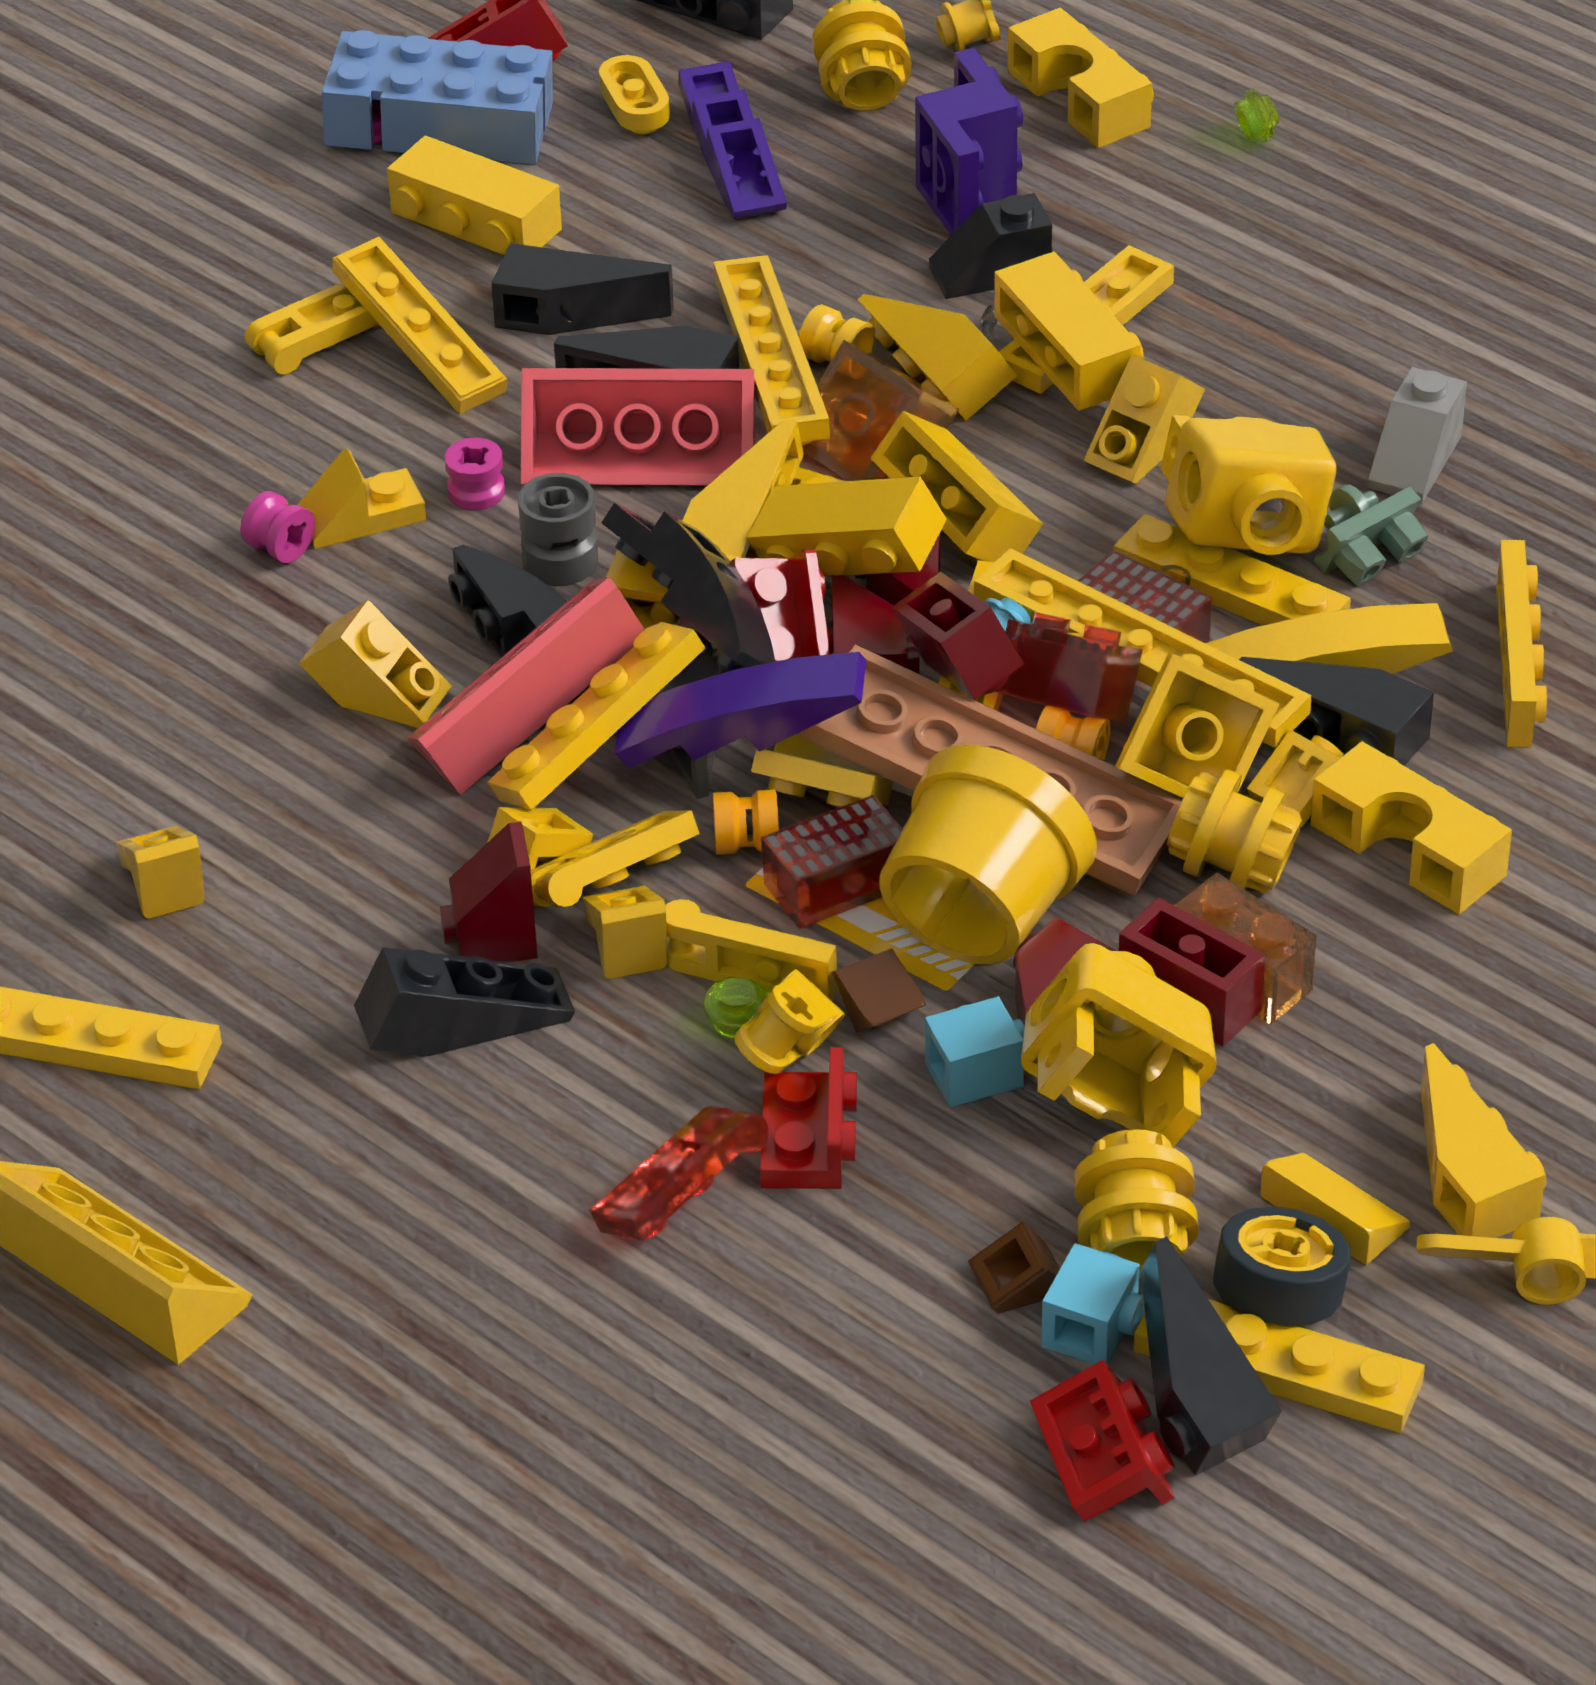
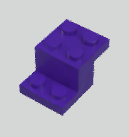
M975 48L954 53V87L915 97L916 188L950 235L959 228L981 203L1017 195V172H1021L1023 167L1022 155L1017 144L1018 128L1023 125V112L1020 102L1015 95H1010L1000 83L995 68L993 66L988 67Z

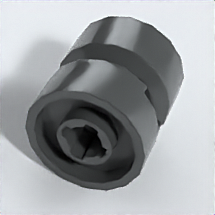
M566 473L545 474L535 477L526 483L518 493L524 570L551 586H566L585 580L594 573L598 566L594 490L587 481Z

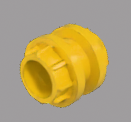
M843 0L827 9L826 15L819 21L813 31L812 46L816 61L819 64L818 73L821 86L831 99L842 101L845 108L869 111L884 107L898 97L899 91L906 85L911 76L912 62L909 50L905 44L902 21L895 11L877 0Z
M1226 769L1220 778L1206 772L1200 773L1192 780L1172 824L1166 843L1170 854L1185 860L1183 872L1197 878L1200 877L1207 863L1231 872L1227 890L1232 892L1233 885L1238 888L1239 896H1243L1247 887L1264 894L1270 892L1275 888L1300 831L1302 820L1299 811L1283 805L1286 793L1271 787L1262 803L1237 793L1242 775Z
M1132 1129L1118 1131L1096 1141L1092 1147L1091 1155L1081 1161L1074 1172L1075 1197L1083 1207L1077 1217V1232L1080 1245L1101 1252H1110L1123 1259L1138 1263L1139 1278H1141L1140 1271L1156 1241L1167 1236L1181 1257L1182 1253L1186 1252L1195 1242L1199 1233L1197 1209L1189 1200L1195 1189L1194 1169L1189 1158L1177 1149L1172 1148L1171 1142L1164 1135L1149 1130Z

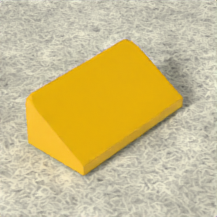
M1305 1153L1272 1159L1262 1167L1260 1197L1276 1207L1300 1210L1323 1219L1341 1232L1350 1246V1255L1366 1266L1410 1228V1220Z

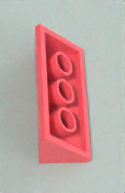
M522 368L521 485H525L535 477L545 474L566 473L582 478L590 486H708L756 444L754 369Z
M609 577L594 579L409 735L407 739L459 795H462L544 725L555 711L566 706L590 685L591 679L597 672L619 661L634 647L633 642L635 638L645 629L618 587Z

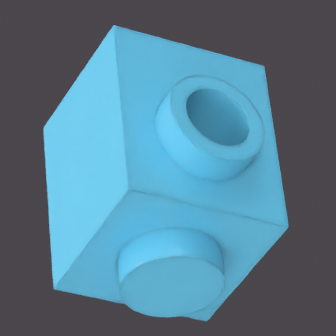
M999 996L925 1017V1065L949 1108L1023 1087L1024 1069L1021 1065V1054L1025 1026L1020 1019L1012 1020Z
M1074 1243L1042 1301L1041 1347L1091 1364L1104 1360L1108 1365L1124 1334L1134 1335L1145 1312L1143 1295L1138 1293L1139 1264L1110 1252H1101Z

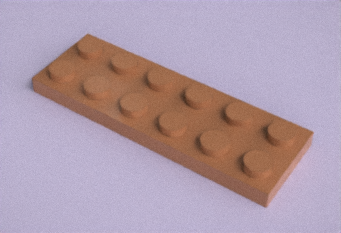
M856 644L853 646L850 652H860L866 659L862 703L796 734V736L912 791L915 790L929 760L942 749L956 745H980L1015 755L1035 765L1055 779L1075 798L1087 814L1095 832L1097 852L1093 864L1086 873L1133 896L1137 894L1167 847V839L1183 798L1120 770L1109 763Z

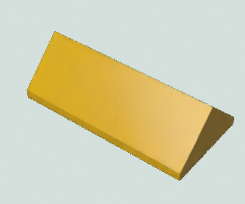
M0 1161V1246L177 1365L182 1363L248 1306L253 1295L252 1293L64 1170L56 1167Z

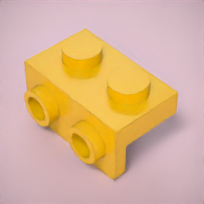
M796 735L775 744L774 751L764 749L759 752L756 749L751 769L753 773L770 777L767 789H776L778 792L804 798L806 787L810 786L829 791L826 803L852 810L854 809L851 806L859 804L864 809L865 800L871 798L876 803L888 805L893 781Z

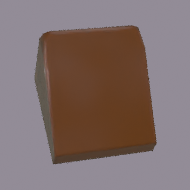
M892 948L832 972L856 1033L926 1006L922 993Z
M1023 1221L968 1260L989 1303L998 1314L1043 1301L1060 1270L1047 1244Z

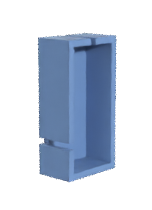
M366 30L355 32L342 31L322 90L324 145L372 150L374 144L372 99L380 100L382 151L405 153L426 135L493 161L536 165L544 137L543 131L546 130L553 104L552 50L534 49L527 45L510 47L481 44L473 40L460 42L435 40L420 35L408 37L381 35Z

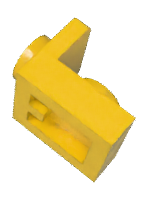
M1290 729L1249 784L1247 790L1251 798L1262 803L1270 787L1286 793L1283 805L1299 811L1302 820L1301 827H1303L1311 816L1314 778L1344 755L1335 745L1320 736L1314 735L1311 740H1308Z
M498 807L487 843L508 823L522 821L532 870L536 867L537 861L547 863L590 844L594 834L557 808H534L533 810H528L525 808Z

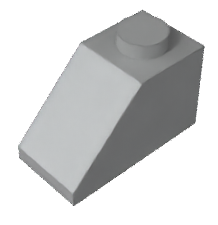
M1415 367L1410 369L1391 401L1369 474L1367 489L1394 495L1411 486L1421 498L1419 503L1424 502L1462 437L1467 381L1445 376L1437 371H1426Z

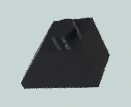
M1035 193L1011 195L1001 200L981 203L929 258V268L945 299L995 290V271L1051 253L1052 223Z

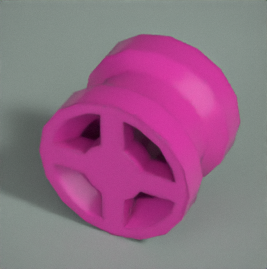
M478 437L466 438L448 447L444 455L446 472L450 476L447 480L448 498L461 509L484 510L500 502L505 495L504 477L500 473L503 467L502 450L489 439Z
M265 491L257 495L246 508L241 520L240 533L242 539L248 545L256 549L267 548L268 554L282 563H290L297 560L311 543L315 531V519L308 509L300 505L289 506L288 501L282 495L274 491Z

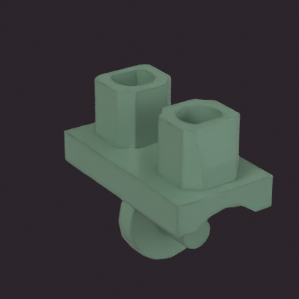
M1343 485L1335 489L1331 493L1329 500L1330 512L1326 514L1324 522L1326 528L1329 529L1327 533V550L1316 555L1313 562L1323 574L1339 567L1358 587L1381 572L1386 562V559L1376 546L1383 543L1398 562L1403 563L1416 556L1422 550L1429 537L1413 515L1421 498L1411 486L1379 502L1378 497L1373 491L1362 494L1352 485Z

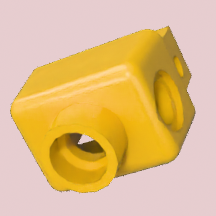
M1172 415L1160 468L1169 482L1165 497V507L1189 541L1198 546L1247 549L1265 555L1282 553L1307 554L1317 549L1336 476V463L1318 430L1311 427L1279 424L1262 418L1237 416L1232 419H1209ZM1279 498L1284 505L1281 513L1256 511L1262 503L1270 499Z
M1095 943L1085 944L1079 948L1055 979L1029 1007L1025 1018L1021 1065L1024 1070L1038 1078L1037 1092L1055 1101L1062 1094L1072 1106L1096 1119L1112 1120L1130 1130H1149L1162 1134L1171 1142L1173 1148L1201 1117L1200 1088L1216 1070L1217 1062L1211 1015L1204 1004L1157 978L1152 966L1142 957L1127 951H1110Z

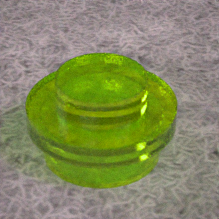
M1254 89L1244 92L1243 99L1234 102L1235 115L1244 135L1250 142L1262 138L1264 141L1274 138V126L1279 124L1280 121L1273 101L1267 94L1260 96Z
M729 978L719 981L707 991L704 997L705 1015L717 1032L734 1038L736 1032L743 1024L758 1015L757 1010L767 998L768 992L761 984L747 978Z

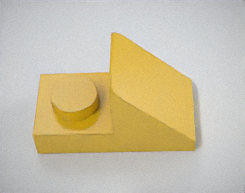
M348 448L344 449L297 504L308 509L314 515L315 531L311 540L314 549L426 520L425 502L407 468L379 473L364 479Z
M175 825L115 842L121 866L132 873L141 911L145 918L151 919L194 907L204 902L205 895L200 848L196 834Z
M645 885L582 897L586 922L596 930L602 971L605 978H619L661 970L666 967L667 919L663 898Z

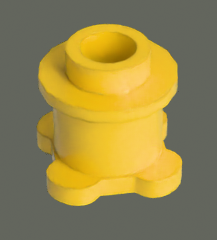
M966 0L952 6L950 3L944 2L941 4L942 15L935 17L936 29L942 44L945 47L952 45L956 52L965 50V45L983 39L986 42H995L1001 39L990 0Z

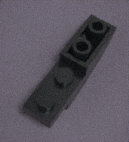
M616 503L612 505L601 523L620 538L615 548L641 566L645 567L648 561L656 566L651 576L668 589L660 602L679 616L675 625L694 629L704 646L708 641L714 644L717 648L711 656L731 671L776 662L763 615L751 590L736 567L717 545L697 528L665 511L654 525Z
M466 545L452 548L455 573L448 577L451 595L460 609L467 608L473 616L476 631L484 644L491 642L501 657L567 602L558 592L543 581L508 561ZM589 685L584 691H582L578 696H576L571 702H569L567 705L572 704L578 697H580V696L590 687V685Z

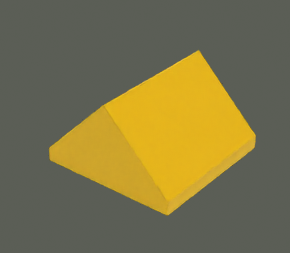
M1168 652L1115 767L1184 798L1194 777L1202 772L1219 778L1226 769L1242 775L1240 789L1280 703Z

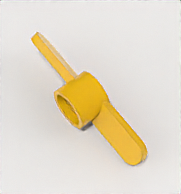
M1540 1217L1529 1220L1514 1231L1511 1239L1450 1234H1423L1417 1236L1416 1252L1419 1254L1513 1262L1516 1288L1519 1294L1526 1300L1537 1304L1553 1305L1569 1301L1583 1290L1586 1278L1596 1279V1234L1579 1233L1575 1225L1562 1218Z

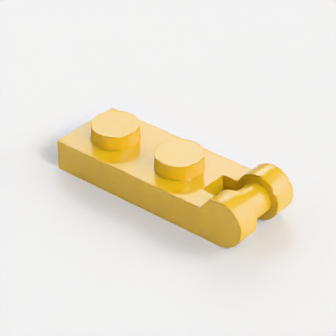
M341 282L256 319L247 327L244 339L246 344L258 355H265L267 364L277 373L286 375L297 369L302 358L325 348H330L338 342L370 328L377 327L379 324Z
M692 810L661 811L532 869L534 906H572L581 897L583 886L591 883L594 889L606 887L627 878L629 874L626 867L644 859L646 865H651L680 854L679 843L700 834Z
M674 900L665 905L668 936L666 966L669 969L769 994L775 985L780 984L783 979L797 969L833 1001L837 993V984L832 974L833 971L837 970L836 945L700 912L699 906L689 900Z

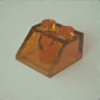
M843 340L817 385L829 417L830 439L812 441L802 446L803 452L846 481L890 479L870 458L902 411L948 429L959 408L882 358Z

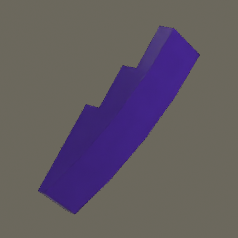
M731 62L679 70L678 85L692 127L717 188L733 219L786 210L787 201L760 118L753 117L745 89L739 90Z
M860 652L792 658L728 671L673 688L654 696L618 729L614 754L631 769L678 745L693 760H696L744 736L760 752L862 703L866 659Z

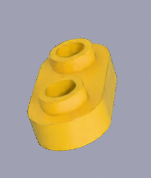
M621 55L612 57L601 64L599 68L600 92L617 122L623 128L635 134L646 135L655 132L669 121V95L648 61L637 56Z

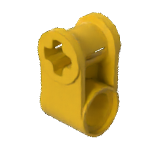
M796 969L769 992L767 998L757 1010L758 1015L740 1027L734 1036L735 1044L746 1059L756 1067L772 1074L781 1073L782 1070L802 1056L807 1057L814 1052L842 1021L845 1013Z

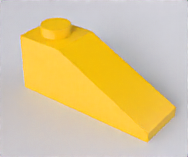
M785 418L691 499L682 521L700 530L724 554L738 556V558H759L746 536L773 487L791 485L804 455L797 420Z

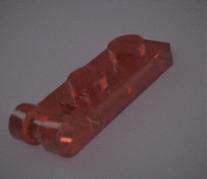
M707 1106L589 1210L599 1231L639 1241H644L658 1234L667 1226L669 1217L690 1198L706 1191L712 1185L714 1177L741 1152L757 1153L762 1150L769 1136L767 1121L763 1116L752 1112L739 1111L734 1114L732 1110L718 1106Z

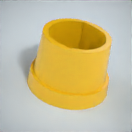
M951 746L937 752L927 763L912 796V813L880 873L879 886L884 902L893 916L906 930L924 944L944 955L964 962L981 965L998 964L1014 955L1053 901L1066 896L1087 872L1096 857L1097 840L1093 826L1080 804L1061 784L1035 765L1010 753L986 746Z

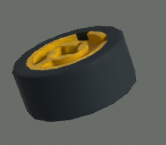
M1280 1207L1251 1208L1233 1215L1221 1229L1214 1266L1213 1285L1222 1300L1241 1314H1253L1261 1318L1265 1323L1284 1326L1314 1324L1331 1317L1342 1304L1350 1266V1246L1341 1232L1323 1219L1300 1210Z

